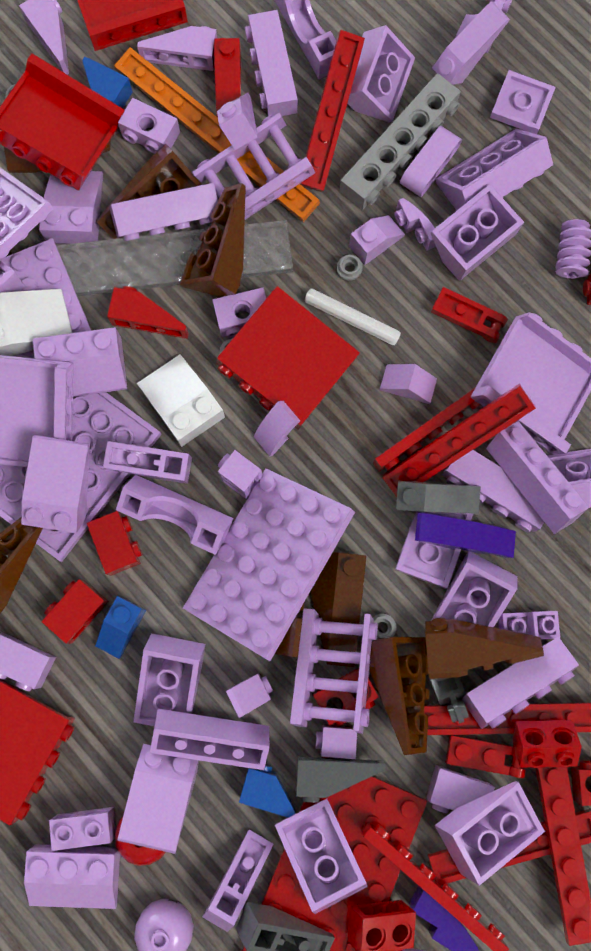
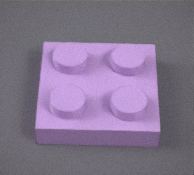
M508 70L490 118L537 134L555 87Z

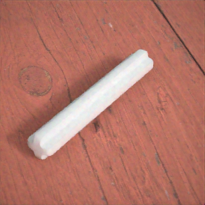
M310 289L305 296L306 303L391 345H395L400 337V331L314 289Z

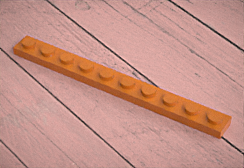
M131 47L114 65L117 72L128 77L133 85L170 115L177 118L181 124L218 154L231 146L230 141L219 126L218 117ZM251 151L237 159L250 180L259 187L266 184L267 178ZM268 159L276 174H281L284 172L280 167H278L275 163ZM298 184L276 199L277 202L303 223L320 204V200L301 184Z

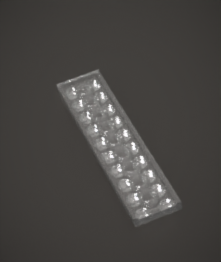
M287 220L245 224L243 272L241 278L293 272ZM207 229L152 236L146 235L130 241L118 238L56 246L77 296L112 293L114 287L122 288L123 286H129L138 290L180 285L186 263L191 254L196 255L202 243L199 237Z

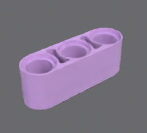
M439 126L406 169L400 184L419 197H422L453 157L462 139L443 126Z

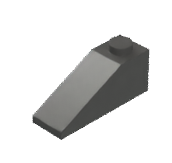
M398 480L396 510L479 514L481 486Z
M298 757L296 797H302L304 802H319V798H327L385 771V763L383 760Z
M252 902L246 903L236 927L246 951H330L335 939L332 933L272 906Z

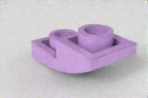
M404 198L398 200L395 218L399 226L403 225L406 233L415 230L418 242L420 244L423 243L426 251L435 248L436 245L430 234L435 228L429 219Z
M278 401L261 422L254 438L269 456H273L289 439L287 435L300 420L284 401Z
M558 611L502 613L498 620L499 629L537 636L541 640L560 638Z

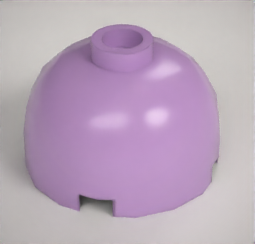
M160 899L151 902L143 909L135 927V942L138 951H187L192 940L194 925L191 914L185 906L179 902Z

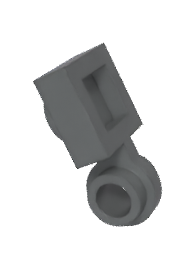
M460 677L430 679L439 704L443 705L451 702L447 709L452 722L458 721L459 724L465 722L464 719L469 717L463 701L457 702L458 699L466 695Z

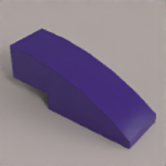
M418 885L409 902V906L416 912V915L431 923L428 928L431 938L451 951H479L465 926Z

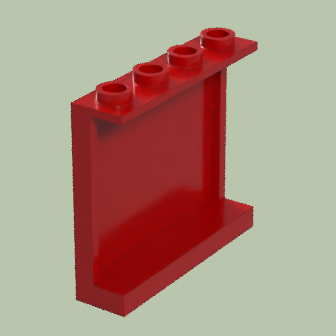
M77 0L95 51L188 22L183 0Z
M32 53L27 59L25 72L0 106V144L11 150L17 157L35 164L41 171L57 177L65 185L80 190L118 130V122L125 110Z
M277 286L220 353L216 364L219 366L217 369L221 374L229 379L231 376L239 382V388L248 395L253 393L260 399V405L269 412L278 401H284L300 420L295 426L296 429H299L343 373L354 362L360 352Z
M0 680V820L10 826L18 820L22 821L29 812L31 804L28 802L33 793L38 794L44 785L46 778L43 775L47 768H52L58 760L60 752L57 750L62 741L67 742L75 727L72 726L75 717H66Z

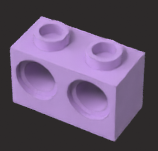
M236 450L231 455L227 453L218 464L220 468L218 474L221 481L247 500L256 483L261 480L262 470Z
M114 807L62 813L49 820L52 851L109 844L115 838Z

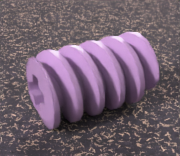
M574 219L562 223L561 242L559 243V252L557 254L558 261L555 266L557 270L555 272L558 276L571 279L588 276L589 271L585 267L590 265V261L587 258L591 256V250L588 249L591 247L589 222Z

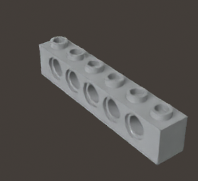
M437 73L341 179L339 192L361 210L368 204L373 205L380 196L379 191L384 186L389 187L396 178V172L400 168L405 169L412 160L413 153L416 150L420 152L428 142L429 135L432 132L434 133L439 126L443 125L447 115L451 117L460 105L458 99L461 91ZM414 124H419L422 127H416ZM397 142H404L406 145H400ZM387 159L390 163H384L381 160ZM366 177H372V178H374L375 180H374V181H367L365 178H366Z

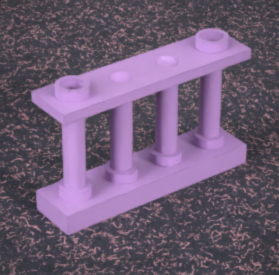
M280 113L270 115L262 121V125L256 128L258 138L236 150L231 145L211 160L206 159L197 166V169L193 171L194 176L201 183L206 180L209 183H214L216 195L220 198L224 187L216 173L229 165L238 182L246 186L245 220L315 174L307 157L298 159L281 132V129L287 125ZM270 136L273 137L289 163L288 169L281 174H276L259 146L260 143ZM248 151H251L267 178L266 184L259 189L254 188L237 160Z
M304 609L290 724L298 727H307V721H311L312 718L353 722V731L363 734V728L369 725L370 711L365 709L371 643L372 640L377 638L378 625L374 623L371 614H365L364 624L322 621V618H319V614L315 609ZM324 632L362 636L361 653L319 649V646H316L317 635H321ZM318 660L360 664L358 681L318 678L316 674H313L314 663H318ZM315 689L357 693L355 711L313 706V703H309L311 691L314 692Z

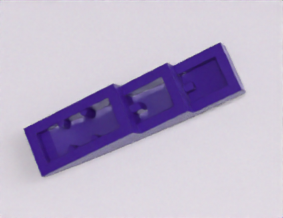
M427 513L417 514L415 541L449 549H462L479 554L514 558L516 531Z

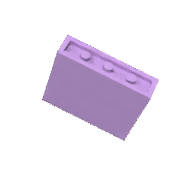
M530 312L516 316L473 391L471 398L485 407L520 383L535 404L536 409L518 421L544 450L550 454H566L571 444L565 441V438L591 392V358L582 352L583 350L580 346L570 343L563 338L560 331L550 328L543 323L540 316Z
M0 355V464L27 467L32 437L34 435L72 441L74 363Z

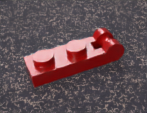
M445 287L442 288L431 310V313L474 332L491 343L498 342L500 337L499 331L505 327L508 321L507 317ZM485 319L492 323L490 327L483 325Z
M449 735L446 764L525 778L526 769L520 768L514 746ZM506 754L513 756L512 766L504 765Z

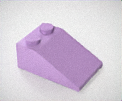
M91 171L80 190L65 185L60 179L50 174L44 199L54 209L44 221L40 222L39 227L46 241L53 238L55 243L98 245L99 224L96 220L100 217L102 171Z
M38 435L32 437L22 496V525L71 533L78 532L86 519L90 444Z
M468 551L432 619H456L494 627L517 590V576Z
M151 633L143 649L134 714L135 723L155 726L158 709L193 713L206 644Z
M143 744L134 772L118 841L176 854L198 771L199 760L150 753L151 745Z
M517 781L456 808L435 825L460 874L479 886L545 832L521 785Z
M328 799L275 825L314 914L368 887Z

